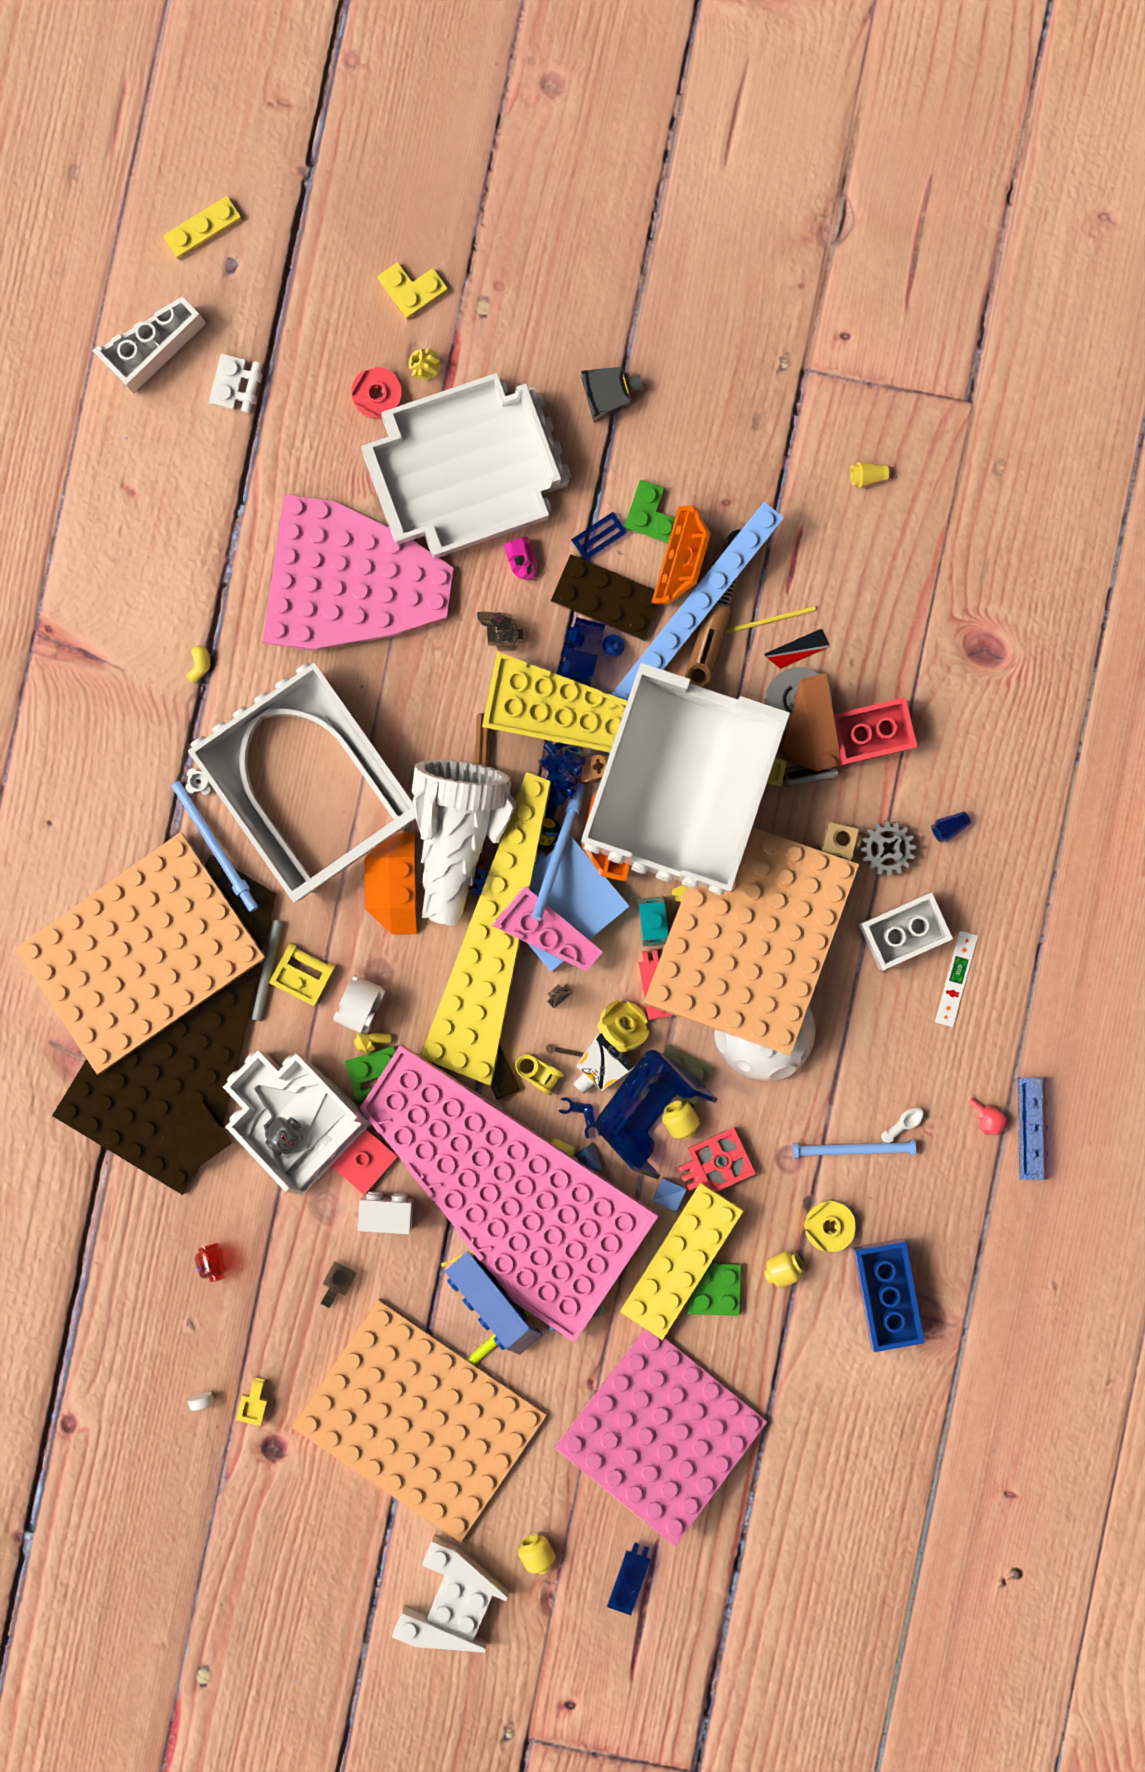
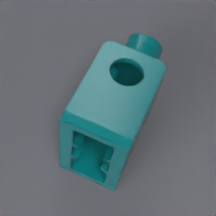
M663 896L638 899L642 947L665 945L668 939V929Z

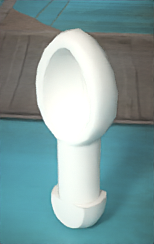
M914 1107L904 1111L900 1116V1120L889 1130H885L882 1133V1141L891 1143L905 1129H913L918 1126L923 1119V1110L920 1107Z

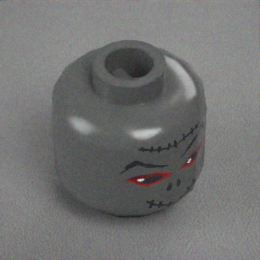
M278 1117L265 1132L267 1139L265 1144L278 1155L282 1153L290 1154L303 1139L300 1131L301 1124L292 1117L288 1120L284 1117Z

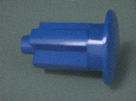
M608 635L602 642V649L606 656L617 657L624 651V641L618 635Z

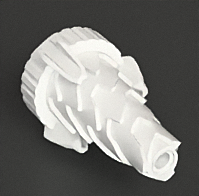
M425 760L415 764L412 793L415 795L413 797V809L421 839L424 840L421 863H425L422 881L425 890L422 918H429L434 922L448 926H456L460 920L469 892V885L472 886L474 883L476 864L480 853H482L485 836L487 834L493 843H499L501 835L506 830L516 808V801L510 794V777L502 771L480 764L456 760Z

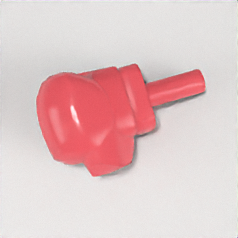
M971 1098L968 1103L980 1112L977 1118L980 1120L979 1128L984 1134L998 1135L1006 1128L1008 1124L1006 1115L996 1108H992L989 1104L984 1108L975 1099Z

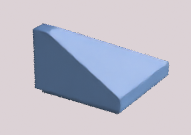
M591 1143L574 1155V1157L578 1158L579 1162L594 1172L601 1169L594 1143Z

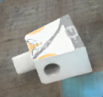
M599 1032L576 1065L583 1074L573 1085L583 1094L593 1084L603 1091L631 1071L635 1065Z

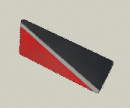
M819 629L765 653L764 656L781 669L828 648L829 644L823 630Z

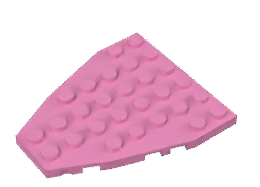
M284 494L263 644L316 651L322 650L324 647L336 645L338 647L352 642H366L394 637L402 634L404 631L413 628L418 629L429 623L445 620L448 613L453 567L440 558L433 559L431 552L413 540L396 545L389 527L335 501Z

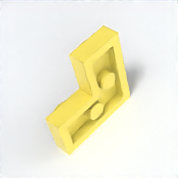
M398 262L377 276L406 319H409L448 291V288L433 268L413 282Z

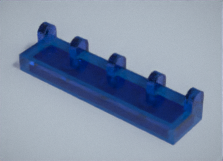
M1018 1077L1019 1180L1049 1179V1174H1047L1048 1151H1046V1131H1048V1125H1046L1047 1100L1045 1096V1083L1047 1082V1077Z

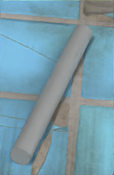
M273 920L265 956L266 959L264 960L252 1014L253 1020L262 1021L270 985L269 982L282 931V921Z

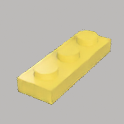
M225 196L169 231L163 237L176 258L179 259L242 219L228 196Z

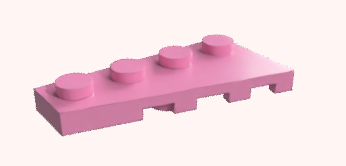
M526 886L522 887L491 924L493 927L586 972L603 952L548 905H546L540 921L533 919L532 914L538 896Z

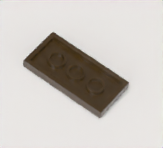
M571 554L551 598V602L642 641H644L659 604L651 603L654 589Z

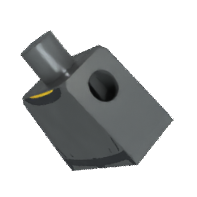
M622 367L581 371V379L593 423L631 406L629 393L643 390L640 376L637 375L625 379Z

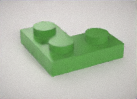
M643 480L639 481L624 529L668 544L675 518L656 512L664 487Z

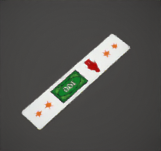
M963 931L959 932L937 1012L936 1023L950 1027L954 1026L977 942V935Z

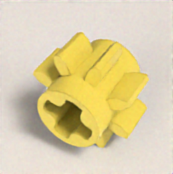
M420 348V350L413 352L409 359V369L413 370L412 376L419 380L423 378L429 380L435 377L440 370V360L436 358L437 353L429 348L426 350Z

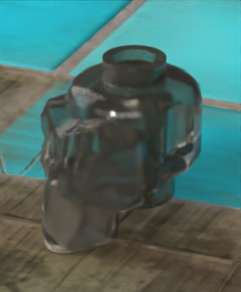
M477 612V618L483 626H487L488 646H496V649L500 652L517 650L518 642H523V626L518 627L517 621L512 618L511 614L506 612Z

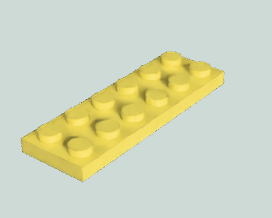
M701 1182L620 1312L663 1340L745 1210Z

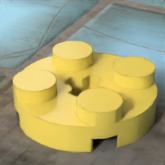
M620 1000L611 1002L602 1011L597 1027L606 1040L615 1046L618 1051L626 1052L636 1049L647 1039L649 1030L647 1031L646 1023L648 1020L645 1013L636 1004L629 1001L623 1003L619 1002ZM620 1022H621V1023L626 1022V1023H627V1027H626L627 1029H624V1028L621 1026Z
M833 1200L823 1201L814 1205L807 1213L804 1221L808 1240L814 1247L822 1251L836 1252L843 1250L852 1242L855 1235V1218L852 1212L842 1203ZM826 1220L830 1222L836 1221L834 1225L835 1232L832 1233L830 1230L825 1232L823 1230Z

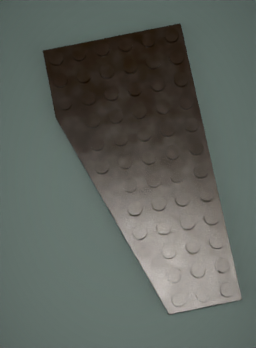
M210 855L205 863V867L263 952L277 894L235 869L241 880H245L248 884L249 892L258 905L255 911L249 912L241 897H237L232 889L233 884L216 857ZM261 962L100 1075L96 1074L86 1059L52 1116L183 1195L200 1167L189 1173L160 1131L201 1102L206 1104L220 1126L224 1128L230 1094L223 1087L228 1082V1077L237 1071Z

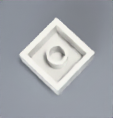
M368 1191V1194L363 1195L359 1200L358 1231L410 1234L413 1223L414 1198H408L409 1194L393 1193L392 1197H383V1192Z

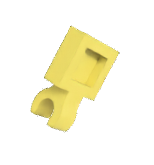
M255 1377L250 1395L242 1394L236 1420L258 1426L262 1425L268 1399L261 1398L265 1383L264 1378Z

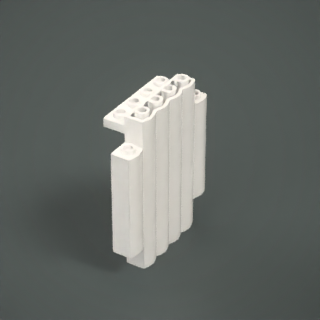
M497 373L382 412V420L388 437L362 445L361 451L396 545L425 536L433 559L548 520V513L551 512V507L547 497L543 498L542 495L567 487L571 474L568 465L562 464L559 456L563 454L559 441H554L551 432L554 431L550 417H545L542 408L545 407V403L541 393L537 394L534 387L528 389L527 385L523 384L516 387L514 394L505 396V394H508L504 379L499 380Z

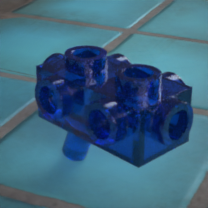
M549 741L543 746L552 758L549 762L550 769L546 778L552 781L549 799L556 805H563L565 800L570 799L576 792L577 778L583 771L586 754L578 747L571 745L558 750Z

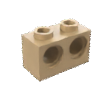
M832 822L826 823L820 851L855 863L856 861L852 860L853 851L858 850L860 846L861 836L858 835L859 829ZM838 832H844L848 835L849 841L846 846L837 844L836 835Z

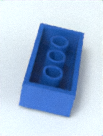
M901 1238L852 1247L870 1347L873 1352L925 1343L906 1241Z

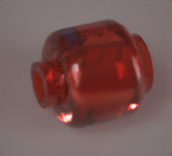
M218 1243L199 1248V1253L194 1257L199 1277L202 1279L209 1278L210 1283L225 1279L224 1274L231 1269L226 1248L219 1247Z

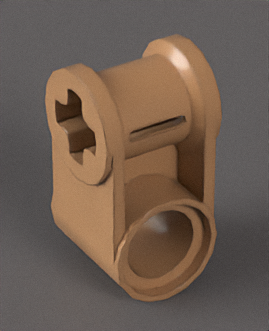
M591 755L576 758L579 783L601 781L609 755Z

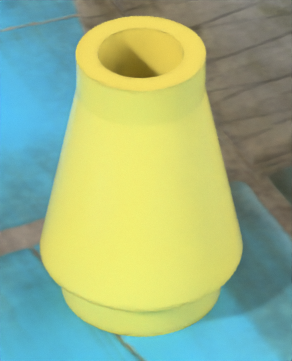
M857 462L856 465H851L850 467L851 483L853 486L858 485L859 488L889 479V468L887 465Z

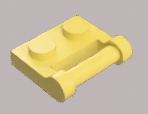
M290 942L269 983L315 1006L336 965L330 962L326 964L297 949V945ZM293 957L322 972L320 979L290 965L291 958Z

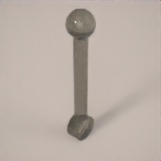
M554 1044L546 1046V1051L550 1054L558 1052L578 1057L584 1055V1052L555 1047Z

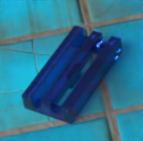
M612 512L572 538L571 541L582 558L587 561L626 535L627 531L615 513ZM613 520V525L581 545L579 543L580 540ZM615 529H619L618 533H616L615 535H613L612 537H610L609 539H607L606 541H604L588 553L585 552V549H587L588 547H590L591 545H593L594 543H596L597 541H599Z
M480 868L477 870L476 874L481 875L480 879H474V884L478 886L476 889L471 888L470 893L477 896L481 895L488 871Z

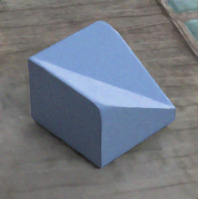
M663 1177L652 1201L677 1212L687 1189Z

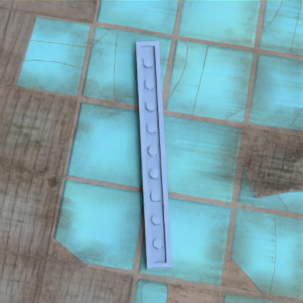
M766 502L762 503L611 695L628 701L640 663L661 670L665 669L784 519L782 515Z

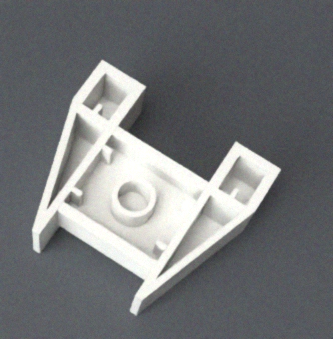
M433 1535L422 1566L441 1573L444 1577L428 1615L403 1606L392 1637L419 1648L485 1653L487 1641L476 1637V1633L492 1595L506 1601L508 1590L458 1545Z

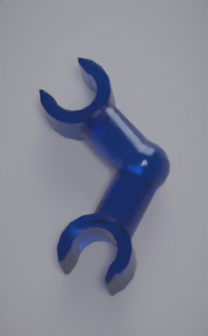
M569 1097L560 1098V1100L568 1101L570 1104V1108L567 1110L559 1109L560 1113L577 1112L584 1114L586 1138L589 1139L588 1129L591 1127L597 1129L600 1137L601 1128L596 1124L594 1108L591 1104L573 1102Z

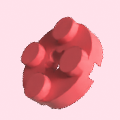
M374 367V369L360 372L353 381L351 388L352 400L362 415L371 419L382 420L383 411L400 406L402 387L396 375L390 370ZM378 387H381L383 397H378L376 400L373 399V394L370 392L371 389L376 390Z

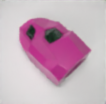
M521 537L504 544L503 546L512 572L520 579L527 581L533 579L537 572V563L528 537Z

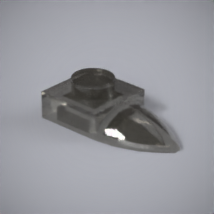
M558 984L548 993L551 998L547 1002L554 1009L573 991L567 984L563 987Z

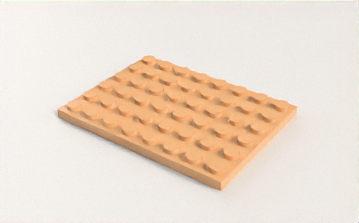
M752 827L730 892L718 895L708 891V888L700 886L696 889L686 888L644 1004L791 1056L859 864Z
M182 832L172 837L15 948L98 1075L266 959Z
M378 1299L292 1428L461 1543L547 1416V1413L478 1366L470 1363L465 1357Z

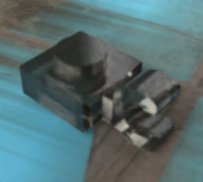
M334 1261L323 1282V1285L329 1287L321 1304L330 1308L338 1293L345 1296L357 1272Z

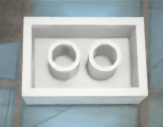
M932 892L859 923L877 967L882 971L953 939Z

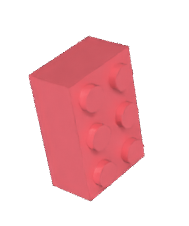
M906 697L833 714L841 766L908 751L917 747Z

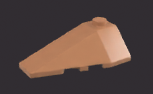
M823 673L802 678L794 698L795 706L792 715H789L788 729L787 732H784L782 738L785 759L814 771L841 766L827 675Z

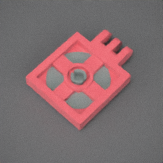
M734 1127L687 1148L693 1160L677 1167L679 1172L687 1169L690 1171V1173L681 1177L683 1182L691 1178L694 1179V1182L686 1185L687 1191L698 1187L702 1182L718 1192L756 1174Z

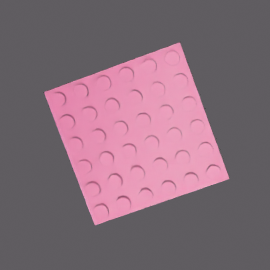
M644 1328L554 1448L673 1546H676L767 1421L667 1339L661 1340Z

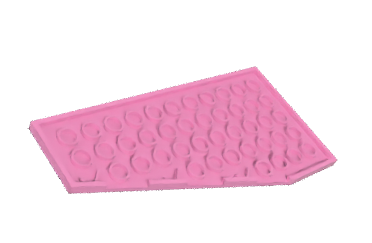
M403 1044L399 1046L360 1107L365 1117L377 1132L381 1133L404 1162L407 1170L426 1194L442 1210L479 1261L483 1262L506 1291V1295L510 1300L575 1342L659 1214Z

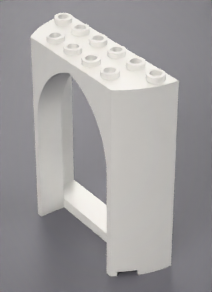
M308 662L296 670L297 675L290 680L286 677L275 684L276 689L270 694L264 692L254 699L255 704L250 708L242 707L233 714L234 719L228 723L223 721L212 728L213 733L207 738L201 736L190 744L192 748L188 750L193 760L293 903L304 899L310 893L313 894L318 891L319 887L400 830L403 831L408 828L409 824L416 820L413 802L315 663L310 665ZM276 716L299 717L314 722L330 732L343 746L394 819L312 878L262 808L250 783L248 752L253 734L262 719Z

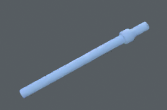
M180 780L174 782L171 785L233 884L232 889L237 897H241L249 912L255 911L258 905L249 892L248 884L245 880H241Z
M581 783L576 784L572 798L568 800L565 808L567 813L532 914V918L538 921L542 919L575 818L580 814L582 808L581 800L586 786Z

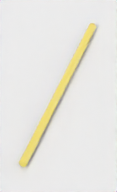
M812 606L728 628L725 630L724 635L816 611V607Z

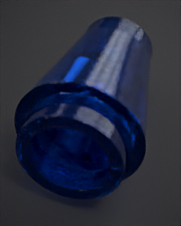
M963 811L935 820V823L931 825V829L938 842H949L967 826L971 825V820L968 814Z

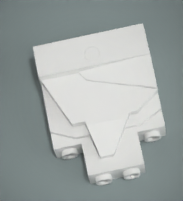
M258 1050L246 1058L245 1065L239 1071L233 1072L228 1077V1082L223 1087L243 1108L236 1111L230 1117V1122L226 1128L285 1192L303 1195L371 1123L360 1108L331 1079L326 1078L314 1067L305 1056L297 1053L290 1055L282 1063L283 1067L280 1068L267 1053ZM278 1117H284L287 1120L292 1117L302 1126L300 1131L303 1139L290 1154L282 1153L278 1155L265 1144L267 1140L265 1132Z

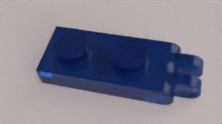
M634 1542L631 1551H625L607 1602L608 1608L628 1615L632 1614L650 1563V1558L646 1557L649 1547L644 1545L641 1555L637 1554L639 1543Z

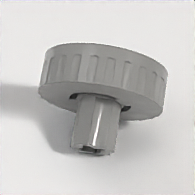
M793 667L784 670L768 686L765 695V705L789 712V715H792L795 706L794 698L800 679L819 675V673L806 667ZM787 720V723H786L784 732H787L788 725H789V724H788V720Z

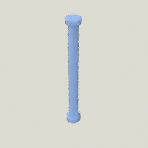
M916 1141L798 1146V1143H793L792 1151L793 1159H799V1156L878 1153H910V1155H916Z

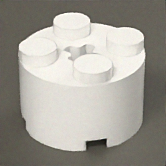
M353 975L339 1003L340 1009L335 1013L333 1021L360 1034L362 1032L367 1034L375 1015L372 1011L377 1012L386 991L382 990L381 986Z

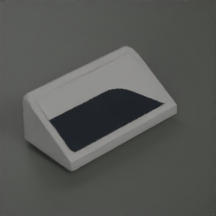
M797 765L785 768L784 779L786 786L792 787L835 778L838 775L836 767L814 771Z

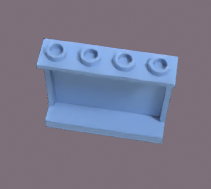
M570 836L547 905L590 940L630 906L606 877L599 874L586 853ZM553 851L548 855L543 852L536 859L530 891L536 896H539ZM528 943L551 972L564 962V960Z

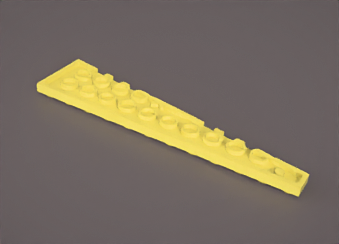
M497 651L482 727L610 753L628 701ZM775 757L766 784L782 787L786 761Z
M530 772L525 774L516 798L515 811L503 833L421 1053V1057L427 1061L489 1086L493 1082L499 1042L502 1036V1027L512 986L513 971L520 945V939L493 927L491 924L523 886L530 890L552 782Z

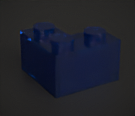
M576 617L574 627L569 626L561 652V656L565 657V661L559 662L557 675L589 687L591 686L606 624Z

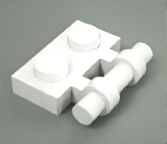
M221 354L208 403L234 410L237 401L243 402L241 412L250 414L252 405L256 404L257 396H255L258 383H261L262 380L261 370L263 364L253 362L251 371L245 370V359ZM242 379L248 380L245 393L239 392Z

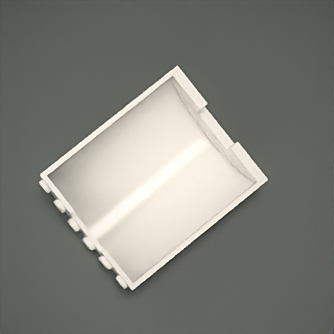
M640 663L581 842L585 845V850L607 855L608 860L615 863L623 864L624 862L632 865L631 870L646 874L647 871L656 873L655 878L670 883L672 879L682 881L684 886L694 889L700 886L708 888V891L723 895L724 892H730L789 717V712L742 696L737 700L690 684V679Z

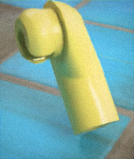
M201 645L193 647L191 655L194 656L195 666L186 675L194 684L210 669L209 652Z

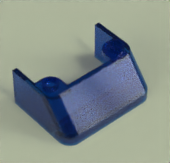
M649 1050L642 1056L599 1114L596 1120V1129L633 1171L658 1180L661 1175L647 1161L653 1153L655 1146L654 1139L648 1132L663 1113L665 1107L669 1105L676 1094L684 1099H691L696 1095L713 1103H716L718 1099L695 1075L656 1050Z

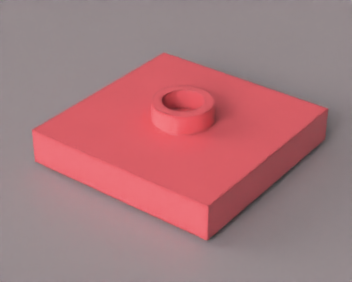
M366 1129L331 1167L365 1195L398 1155Z

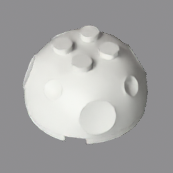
M809 1005L791 1056L718 1030L714 1031V1036L720 1054L726 1063L737 1073L750 1079L775 1081L792 1075L807 1060L814 1046L816 1025Z

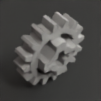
M884 821V827L882 828L879 823L874 824L876 831L867 829L866 832L869 838L861 839L866 844V847L860 848V852H866L867 855L862 861L869 860L870 865L868 869L871 870L876 867L878 875H881L883 870H886V875L891 876L893 869L897 874H900V866L908 868L910 865L906 860L915 858L914 855L910 854V850L916 849V846L909 843L914 837L913 835L908 837L905 835L908 830L907 827L899 830L898 822H895L890 827L889 821ZM893 832L895 834L891 838H884L879 833ZM901 841L904 843V854L900 852L899 844ZM872 842L876 845V854L874 856L871 852ZM894 842L891 847L893 853L882 855L885 849L883 843L889 844ZM885 859H891L893 862H896V864L891 866L882 865L881 863Z

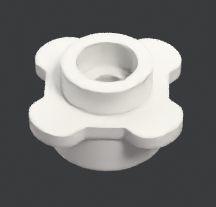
M194 768L189 769L187 772L188 784L185 787L188 793L201 792L203 795L209 794L211 791L209 781L202 771H196ZM198 779L201 780L200 784H197L196 782Z

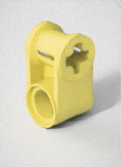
M529 1053L519 1055L515 1061L517 1073L550 1096L553 1094L552 1089L558 1079L564 1076V1073ZM523 1059H531L534 1062V1067L531 1071L523 1072L519 1068L520 1062Z

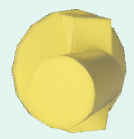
M356 1032L357 1038L354 1039L359 1052L364 1051L368 1055L375 1049L373 1043L389 1044L391 1042V1035L386 1033L365 1034L363 1032L360 1034Z

